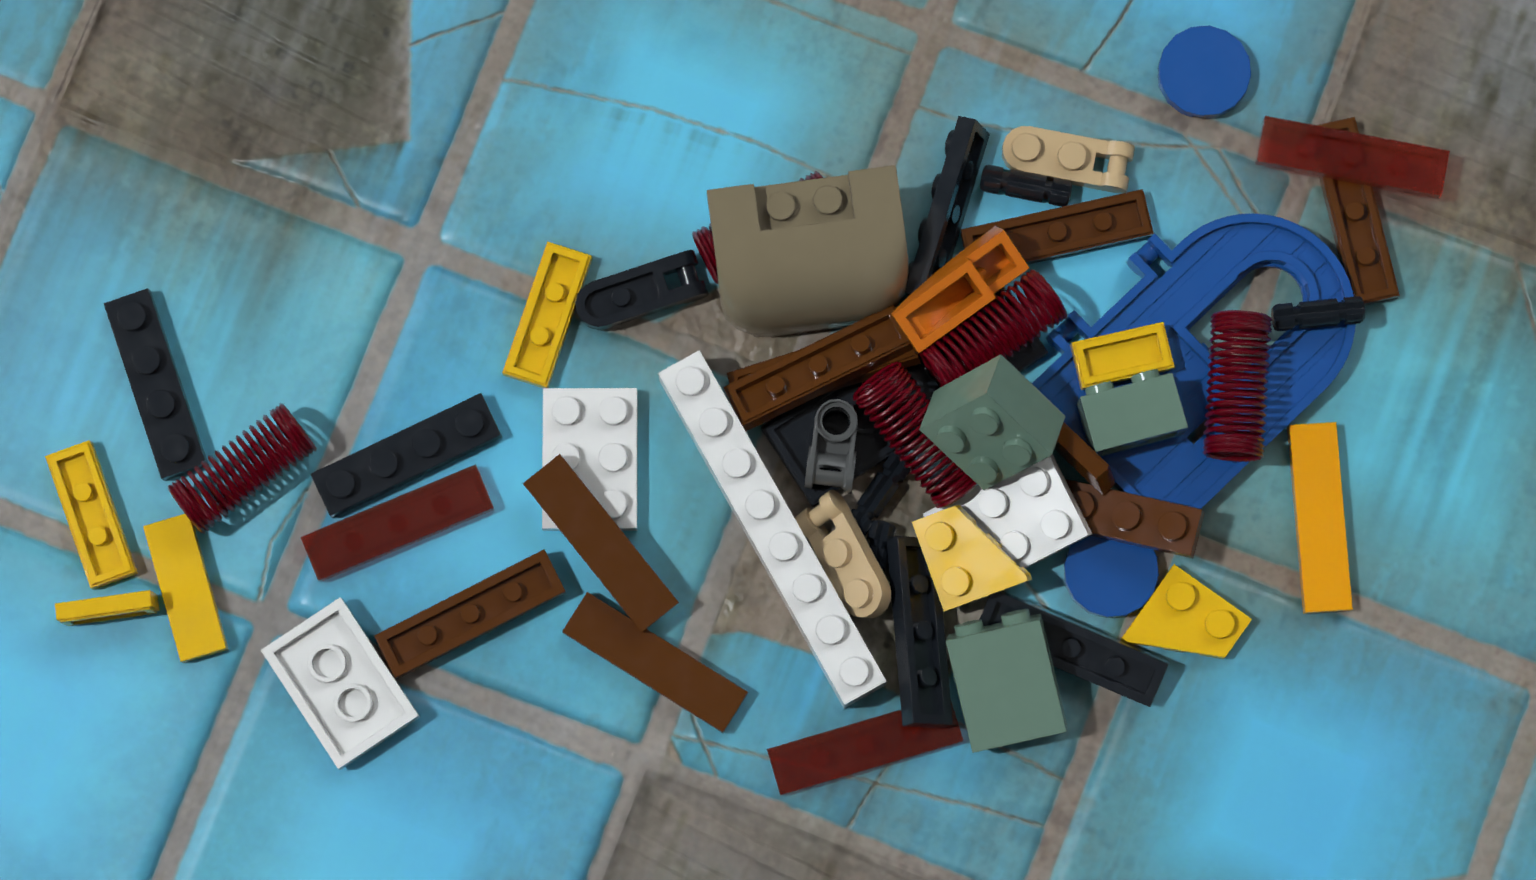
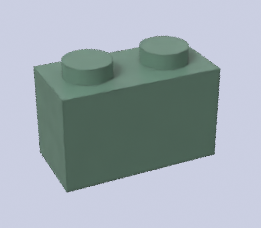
M1158 369L1148 370L1133 375L1131 377V384L1114 388L1113 382L1109 381L1086 388V395L1079 398L1077 408L1088 446L1101 457L1183 435L1188 425L1173 373L1160 376Z

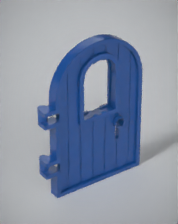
M1255 213L1226 216L1209 222L1193 231L1173 250L1154 233L1126 261L1128 267L1142 278L1092 327L1073 310L1066 320L1047 335V342L1062 355L1032 384L1065 415L1064 423L1087 444L1077 408L1079 398L1085 396L1086 392L1080 389L1069 342L1078 333L1084 339L1164 322L1175 368L1160 372L1159 374L1161 376L1173 373L1188 428L1181 436L1101 456L1110 466L1115 479L1114 486L1119 491L1201 509L1250 462L1227 461L1206 457L1202 452L1205 446L1203 440L1207 436L1204 434L1194 444L1187 438L1207 419L1205 414L1209 411L1205 407L1209 404L1206 400L1209 394L1206 390L1210 387L1207 384V381L1210 379L1207 373L1211 370L1208 367V364L1211 362L1208 358L1210 355L1209 348L1204 343L1201 344L1188 330L1248 273L1264 267L1285 271L1297 282L1301 290L1302 302L1334 298L1341 302L1344 297H1354L1349 278L1329 247L1306 228L1280 217ZM1158 257L1168 267H1171L1160 278L1149 267ZM1340 321L1337 326L1300 329L1298 325L1293 330H1287L1270 346L1271 348L1266 352L1270 357L1265 360L1270 365L1264 368L1269 372L1264 377L1269 382L1262 385L1268 389L1267 392L1262 393L1268 398L1262 402L1267 407L1264 410H1260L1267 414L1262 418L1266 424L1263 427H1259L1266 431L1263 435H1259L1265 439L1262 443L1265 447L1336 378L1350 353L1356 324L1344 325L1343 321ZM1218 364L1213 365L1216 368L1223 367L1222 365ZM1244 371L1245 373H1259L1252 371ZM1216 372V373H1213L1212 375L1220 376V375H1224V374H1220V373H1217V372ZM1130 379L1113 383V386L1116 388L1131 384L1132 381ZM1232 379V380H1240V381H1256V380H1246V379ZM1218 381L1211 382L1214 384H1223V382ZM1217 389L1211 390L1212 392H1215V393L1225 392V391H1221V390H1217ZM1234 396V397H1244V398H1256V397H1247V396ZM1212 398L1211 400H1213V401H1221V400H1223V399ZM1215 423L1213 426H1222V424ZM1215 431L1209 432L1210 434H1213V435L1224 434V433L1215 432Z

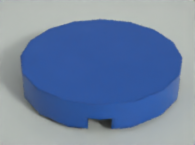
M1210 25L1190 27L1176 34L1163 49L1158 65V84L1167 103L1181 114L1189 117L1217 118L1233 110L1244 97L1251 78L1250 59L1242 43L1228 31Z
M1088 536L1071 545L1064 563L1065 586L1073 601L1087 613L1105 618L1125 617L1140 609L1154 593L1159 576L1157 556L1154 550L1095 536Z

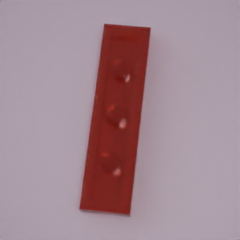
M1265 116L1262 121L1255 164L1440 199L1443 194L1450 151Z
M475 464L301 537L316 577L319 582H322L495 509L478 467Z
M952 701L953 725L942 729L903 727L901 710L767 749L780 796L963 742Z

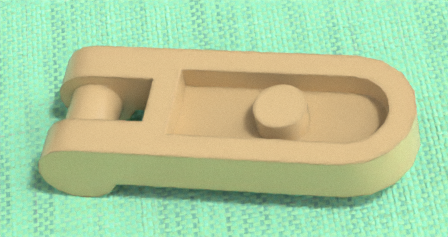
M1020 126L1013 129L1006 136L1002 145V159L1009 169L1045 175L1047 180L1053 181L1055 177L1069 180L1072 182V185L1113 193H1126L1129 177L1125 176L1127 163L1133 161L1135 146L1123 141H1106L1038 127ZM1095 157L1109 159L1107 172L1093 171Z
M829 490L819 498V505L813 509L805 508L795 516V520L804 536L808 538L847 612L861 618L878 617L884 613L891 601L889 582L846 501L837 491ZM831 519L836 529L829 534L824 524Z

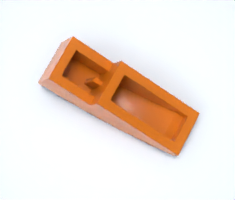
M994 226L929 277L891 315L914 349L920 353L996 298L994 293L1028 270L1029 266L1006 232Z

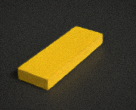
M547 241L502 372L503 376L540 388H549L576 309L575 301L577 294L584 285L593 259L591 255Z
M88 440L45 456L90 588L94 590L138 574L93 442Z
M182 514L143 526L180 662L185 663L229 650L193 523L186 514Z

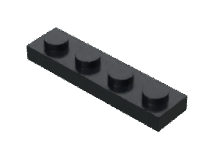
M958 116L955 129L951 130L945 142L946 159L942 172L936 175L932 184L931 195L933 201L928 217H925L919 226V247L915 260L908 265L909 272L905 291L908 296L953 257L990 133L976 119Z
M147 288L103 303L161 479L166 481L187 474L188 471L193 472L195 471V466H198L200 469L204 468L201 461H205L207 464L208 461L152 292Z
M479 393L323 467L310 475L330 517L334 518L502 438V435L482 393Z
M895 536L887 540L902 725L903 727L942 729L953 725L943 608L918 538Z
M1001 591L988 597L979 619L982 620L983 627L1001 623V615L1016 610L1029 609L1030 616L1041 614L1054 667L1151 707L1169 661L1007 592Z

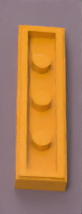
M1336 422L1289 425L1287 427L1303 614L1351 611L1353 607Z

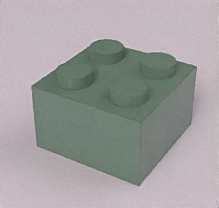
M1000 354L935 390L919 430L983 490H986L1051 456L1065 415Z

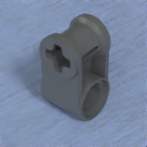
M840 399L829 400L823 403L817 410L812 446H809L804 488L812 489L814 484L840 487L843 488L844 493L852 494L857 453L854 449L858 420L853 406L846 401ZM831 411H841L848 416L850 426L846 432L840 435H833L828 433L823 427V418ZM819 468L838 469L841 470V472L821 470Z

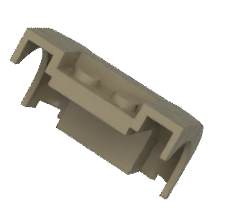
M896 165L848 171V175L754 187V184L707 190L720 305L725 319L738 330L754 335V337H779L845 328L892 305L897 308L905 296L909 272L908 253Z

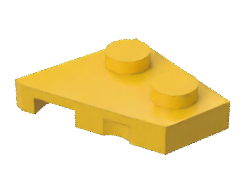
M960 505L952 506L912 522L944 612L1032 580L1030 573L1024 567L1017 565L1001 549L1003 546L989 533L983 532L977 526L976 520Z
M1174 564L1120 640L1131 645L1139 644L1164 648L1163 650L1188 652L1199 654L1200 656L1224 659L1252 619Z

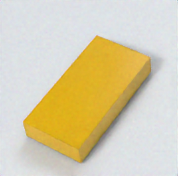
M1164 322L1071 342L1070 344L1081 390L1103 382L1112 381L1116 383L1130 380L1133 375L1148 370L1158 369L1160 373L1175 368Z
M150 590L55 603L56 619L66 626L157 614V611H160L158 595Z

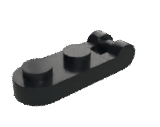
M683 251L592 281L583 286L577 294L575 301L576 312L581 322L589 328L603 330L680 304L691 303L705 298L709 293L705 281H699L695 266L699 264L695 251ZM677 273L681 286L668 290L664 276Z

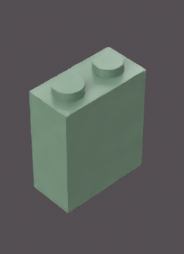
M1029 609L1016 610L1001 615V623L984 627L982 620L968 621L955 625V633L948 634L946 645L972 753L1067 732V720L1041 614L1030 616Z

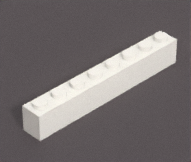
M700 350L659 372L658 376L662 387L843 708L884 687L887 682Z

